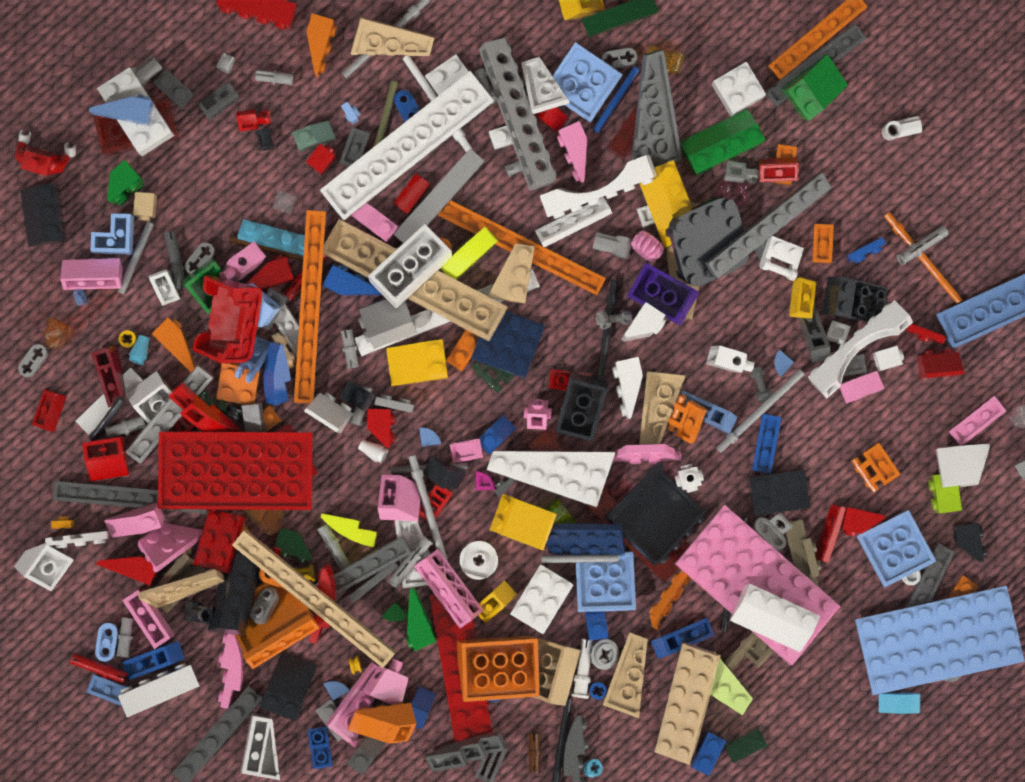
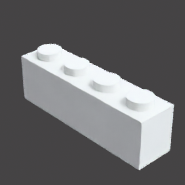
M183 663L174 667L176 671L168 674V671L158 674V679L150 682L148 678L139 682V687L132 689L130 686L120 690L121 694L118 697L126 716H132L199 687L191 665L186 666Z

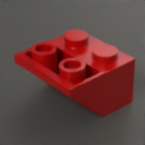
M124 437L82 443L84 460L91 481L129 475Z

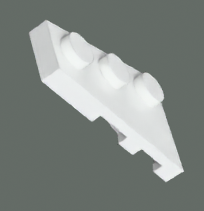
M540 57L521 62L533 114L570 103Z
M109 531L51 537L45 538L46 546L55 545L56 548H65L67 543L83 546L86 545V541L93 540L94 544L106 543L105 539H110Z

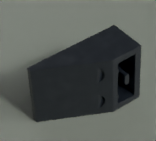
M828 277L822 314L868 323L873 316H877L882 312L886 302L888 287L845 277Z

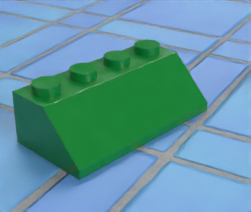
M746 109L680 141V147L696 177L764 144L766 140L757 122Z

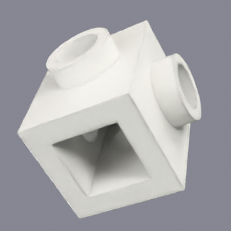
M692 464L681 466V471H677V476H675L677 487H681L682 490L686 489L687 493L697 491V486H701V481H704L702 470L692 467ZM688 475L694 477L692 482L687 481Z

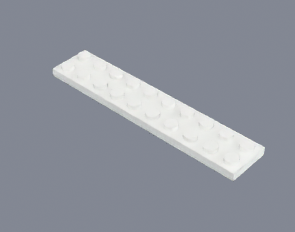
M469 71L320 189V191L345 221L490 106L494 100L471 71Z

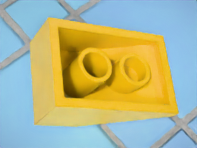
M443 339L386 348L391 386L448 379Z
M502 494L489 530L544 550L557 514Z

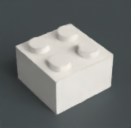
M747 62L724 74L712 83L714 90L730 117L760 101L766 95Z

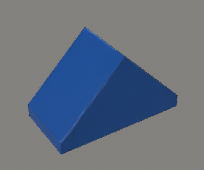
M420 686L411 705L417 723L415 727L422 729L437 693Z

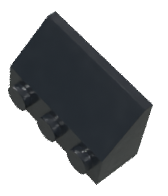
M49 183L21 190L28 247L67 242L59 185Z

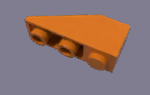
M312 13L306 32L314 73L319 78L320 73L325 71L326 62H324L326 55L330 54L332 44L329 43L331 37H335L337 26H335L333 19Z

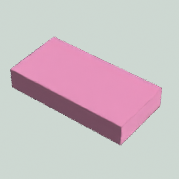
M480 439L450 444L453 463L483 458Z

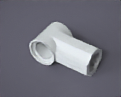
M918 116L891 121L882 128V136L888 141L922 132V124ZM889 126H892V127L895 128V130H896V134H895V135H891V134L888 132V127H889Z

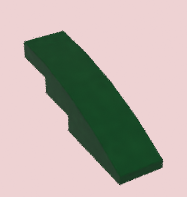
M633 0L583 18L582 23L588 38L605 31L609 32L621 26L625 27L655 15L659 11L654 0Z

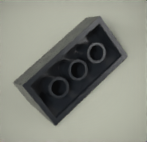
M237 553L234 555L229 574L221 572L224 574L225 582L218 584L212 608L214 616L213 620L209 621L208 631L245 637L261 568L243 554Z

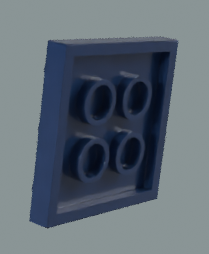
M506 311L490 341L479 336L471 359L525 379L545 325Z

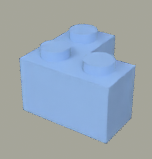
M111 214L110 233L91 232V252L95 254L133 255L134 216L131 214Z

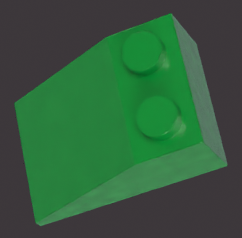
M826 54L787 83L781 90L801 119L809 121L824 110L848 84L828 54Z
M412 587L409 591L408 636H406V641L409 648L413 647L414 651L435 643L437 637L415 587Z

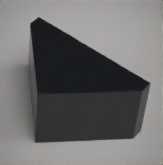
M431 456L423 472L440 488L458 489L466 475V471Z

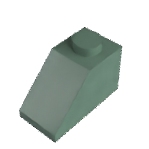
M329 121L309 125L292 132L300 153L318 147L319 144L323 145L336 139Z

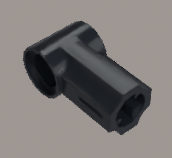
M186 601L183 620L208 624L210 620H213L214 613L210 607L203 606L201 602Z

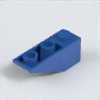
M340 264L338 267L332 266L323 283L325 288L340 296H383L372 284L370 285L365 282V277L357 273L354 276L348 273L349 269Z

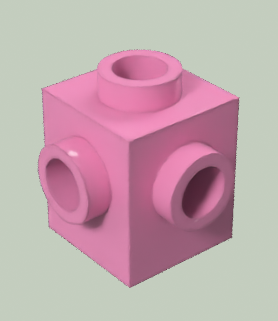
M529 399L528 407L524 408V418H527V429L546 430L547 420H551L552 408H548V400Z

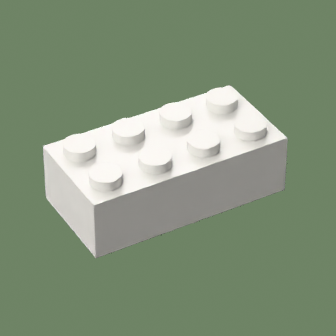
M130 67L97 88L106 103L132 96L138 98V95L149 97ZM155 104L149 126L117 120L141 156H144L175 136Z
M424 224L368 276L369 281L397 308L452 258V251Z

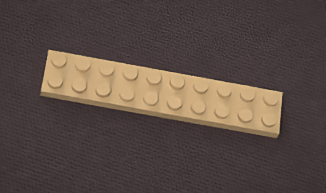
M339 219L324 244L323 254L369 278L368 276L397 249ZM438 270L407 298L487 341H490L508 309L507 306Z

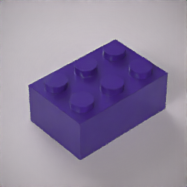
M645 263L627 297L642 305L648 303L665 314V318L681 326L699 292Z

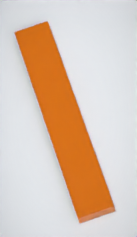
M863 0L844 1L770 63L768 67L781 80L868 6Z

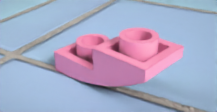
M875 371L841 384L839 388L847 404L882 391L884 386L878 372Z

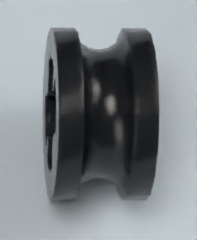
M228 405V411H225L224 414L241 420L240 415L243 412Z

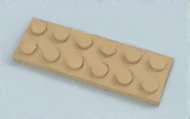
M688 643L682 644L655 753L688 765L693 763L720 654Z

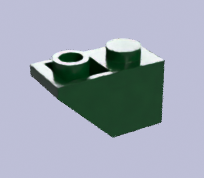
M281 527L275 547L281 549L280 556L287 558L289 555L296 556V560L307 563L308 560L312 561L313 555L301 533Z

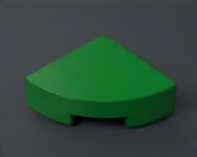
M395 602L382 617L388 621L397 622L407 618L408 614Z

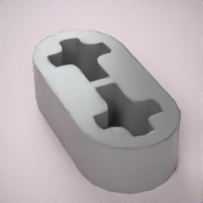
M624 48L605 52L601 58L603 62L607 60V56H611L612 59L618 58V60L613 61L612 65H609L614 69L634 65L637 61V53L632 48ZM627 52L634 56V58H631V62H628L627 59L620 60V57H625Z
M209 243L200 244L186 261V271L189 274L195 271L190 270L191 262L195 264L199 259L200 262L197 266L201 267L208 260L213 259L215 248ZM208 247H210L209 252L211 254L209 256L205 255L201 259L200 257L204 253L202 251V248L207 249Z
M40 344L33 345L18 366L19 373L24 377L34 376L48 357L47 348ZM42 348L43 350H42L41 352H42L43 356H42V357L38 356V357L34 360V358H35V356H36L35 350H36V349L40 350V349ZM33 362L30 367L32 372H26L25 374L24 365H30Z

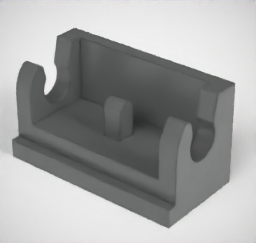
M226 82L218 90L199 102L198 106L206 117L212 121L241 98L230 83Z

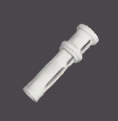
M581 639L578 672L573 679L575 687L574 693L571 696L588 699V683L591 682L590 677H588L591 660L589 654L592 652L591 647L594 641L588 640L586 648L587 640Z

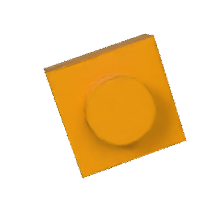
M57 517V521H51V529L74 528V520H69L68 517Z

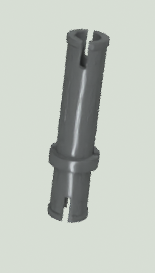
M171 231L170 234L169 232L164 233L172 267L170 271L174 276L175 288L180 290V281L185 279L184 271L186 269L182 264L176 231Z

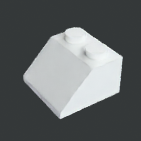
M156 371L129 391L126 396L134 409L149 423L169 399L168 395L172 389Z

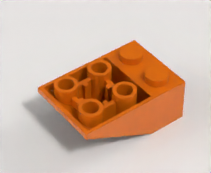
M399 702L391 706L379 705L375 708L367 709L362 707L355 710L348 726V731L391 744L408 741L417 723L411 703L404 704Z

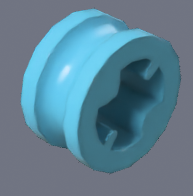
M597 759L588 760L583 765V772L587 777L599 776L602 773V764ZM595 766V770L591 771L590 767Z

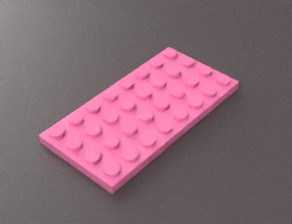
M726 505L721 507L675 562L682 571L731 614L735 609L744 585L752 584L819 615L820 618L815 630L801 652H797L752 631L790 665L796 662L840 608L833 599Z

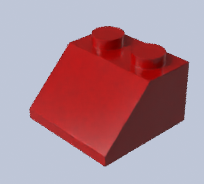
M953 349L942 350L941 354H934V350L923 351V355L917 356L919 379L964 374L959 352H953Z

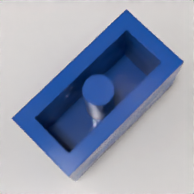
M707 730L694 756L691 767L710 776L726 740Z

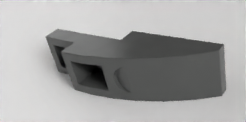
M577 714L571 724L564 749V776L572 775L573 782H584V777H580L579 769H583L582 757L578 758V755L585 754V749H588V739L583 737V730H586L585 718H581V714Z

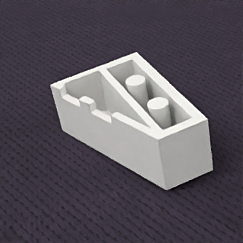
M252 713L241 766L242 774L280 780L271 716Z

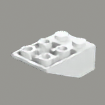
M639 357L615 362V367H612L613 377L618 379L619 383L616 386L618 398L622 397L623 404L620 405L622 417L626 416L627 420L632 417L643 377Z

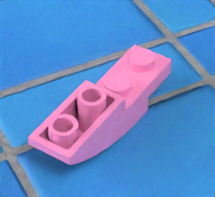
M224 633L222 643L225 644L224 651L220 652L218 662L221 663V668L228 669V672L224 671L222 683H225L224 691H220L218 702H221L220 707L228 709L231 705L233 690L240 691L242 689L244 667L241 646L236 636Z

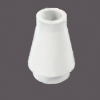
M364 439L358 448L375 463H382L388 454V449L384 445Z

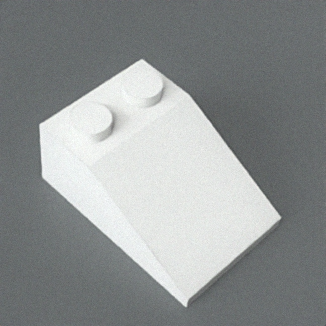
M327 392L324 395L319 393L304 411L337 433H342L353 416L350 412L352 408L344 403H341V405L335 403L334 400L336 398Z

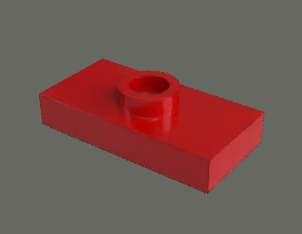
M910 324L905 329L906 332L918 336V340L926 343L930 340L943 344L946 339L942 334L915 324Z

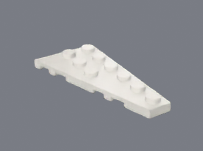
M493 451L487 470L597 507L615 452Z

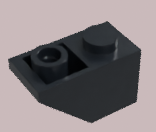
M979 523L952 526L955 545L975 561L984 562L983 557H986L985 546H982L981 543L983 529L981 526L979 527Z

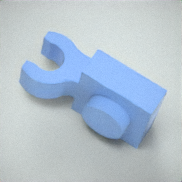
M348 102L341 105L348 122H351L353 125L359 121L357 116L359 117L361 114L354 105L350 106Z

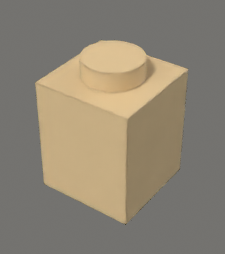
M135 192L133 215L138 217V220L150 221V218H155L157 195L154 193Z

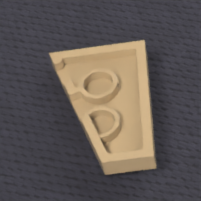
M514 245L488 297L525 304L535 246Z

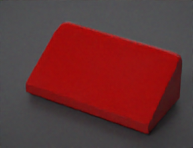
M759 159L760 182L798 181V159Z
M415 173L393 205L409 215L431 184Z
M44 389L32 425L54 432L66 396Z

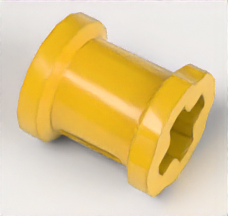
M313 564L306 568H294L307 580L316 581Z

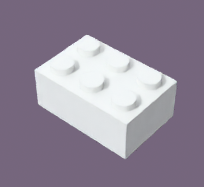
M540 564L510 614L544 634L571 590L573 583Z

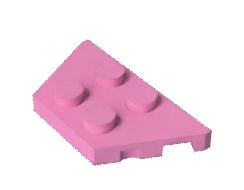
M666 444L626 445L621 449L615 450L612 462L640 464L641 461H649L650 464H656L658 461L681 460V452H675L674 448Z
M163 523L161 528L151 531L140 539L138 547L145 554L146 560L152 563L153 570L157 573L200 541L203 530Z

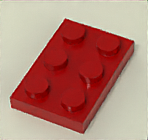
M209 509L193 565L206 569H216L219 572L229 574L236 551L232 544L241 535L245 518Z

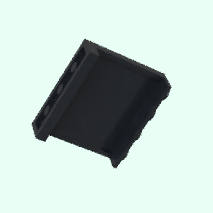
M660 461L604 517L610 524H621L623 536L653 566H656L658 563L664 564L670 557L668 553L680 547L682 544L680 540L684 536L687 538L694 531L692 527L696 523L698 525L701 524L706 518L704 514L709 510L708 508L702 510L680 487H677V484L662 471L664 465Z

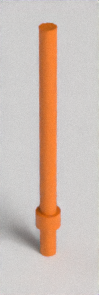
M890 212L884 215V218L893 227L894 233L896 235L899 234L908 246L915 243L904 230L905 226L901 222L899 223ZM922 252V255L918 257L919 260L955 303H960L963 299L925 253Z

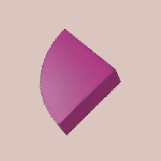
M476 471V490H495L493 480L487 474Z

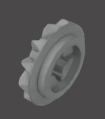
M609 639L596 641L597 643L591 647L592 652L589 654L592 659L591 663L601 670L613 667L619 656L617 645ZM602 650L607 651L605 653V658L600 657L602 655Z

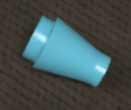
M139 335L128 354L130 356L129 361L139 365H143L144 361H147L150 338Z

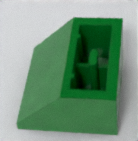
M126 160L115 167L109 176L107 199L115 206L125 204L129 200L128 196L133 192L142 190L145 183L142 177Z

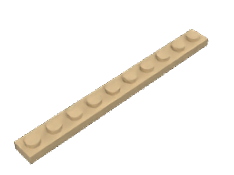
M246 529L232 544L233 547L382 668L394 656L395 650Z

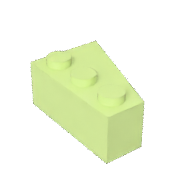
M719 659L710 695L743 715L753 698L723 661Z

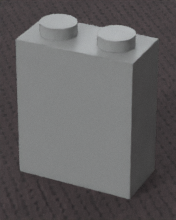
M385 299L359 310L361 317L358 318L362 329L366 328V332H363L367 343L371 342L374 349L417 333L405 301L395 308Z

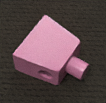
M253 242L231 257L219 275L223 279H231V281L238 282L254 272L266 256L257 244Z
M392 659L389 669L382 668L379 665L362 692L391 705L403 702L408 683V677L399 674L403 663Z

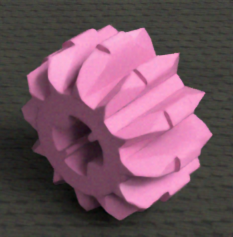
M640 231L631 242L633 249L650 262L656 261L664 251L662 243L646 231Z

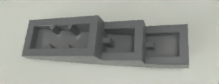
M500 731L444 746L426 754L425 758L432 772L467 766L468 761L485 759L488 753L505 751L507 745Z

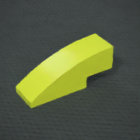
M484 227L440 269L444 274L457 280L498 240Z
M321 514V518L339 534L362 545L375 547L378 532L360 529V520Z

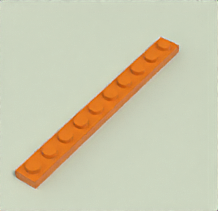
M451 200L437 214V216L475 235L486 227L498 240L494 245L510 253L515 244L535 246L532 264L596 296L606 279Z
M307 210L294 403L310 404L314 399L326 212Z

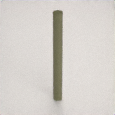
M391 81L374 147L384 140L398 87V82Z

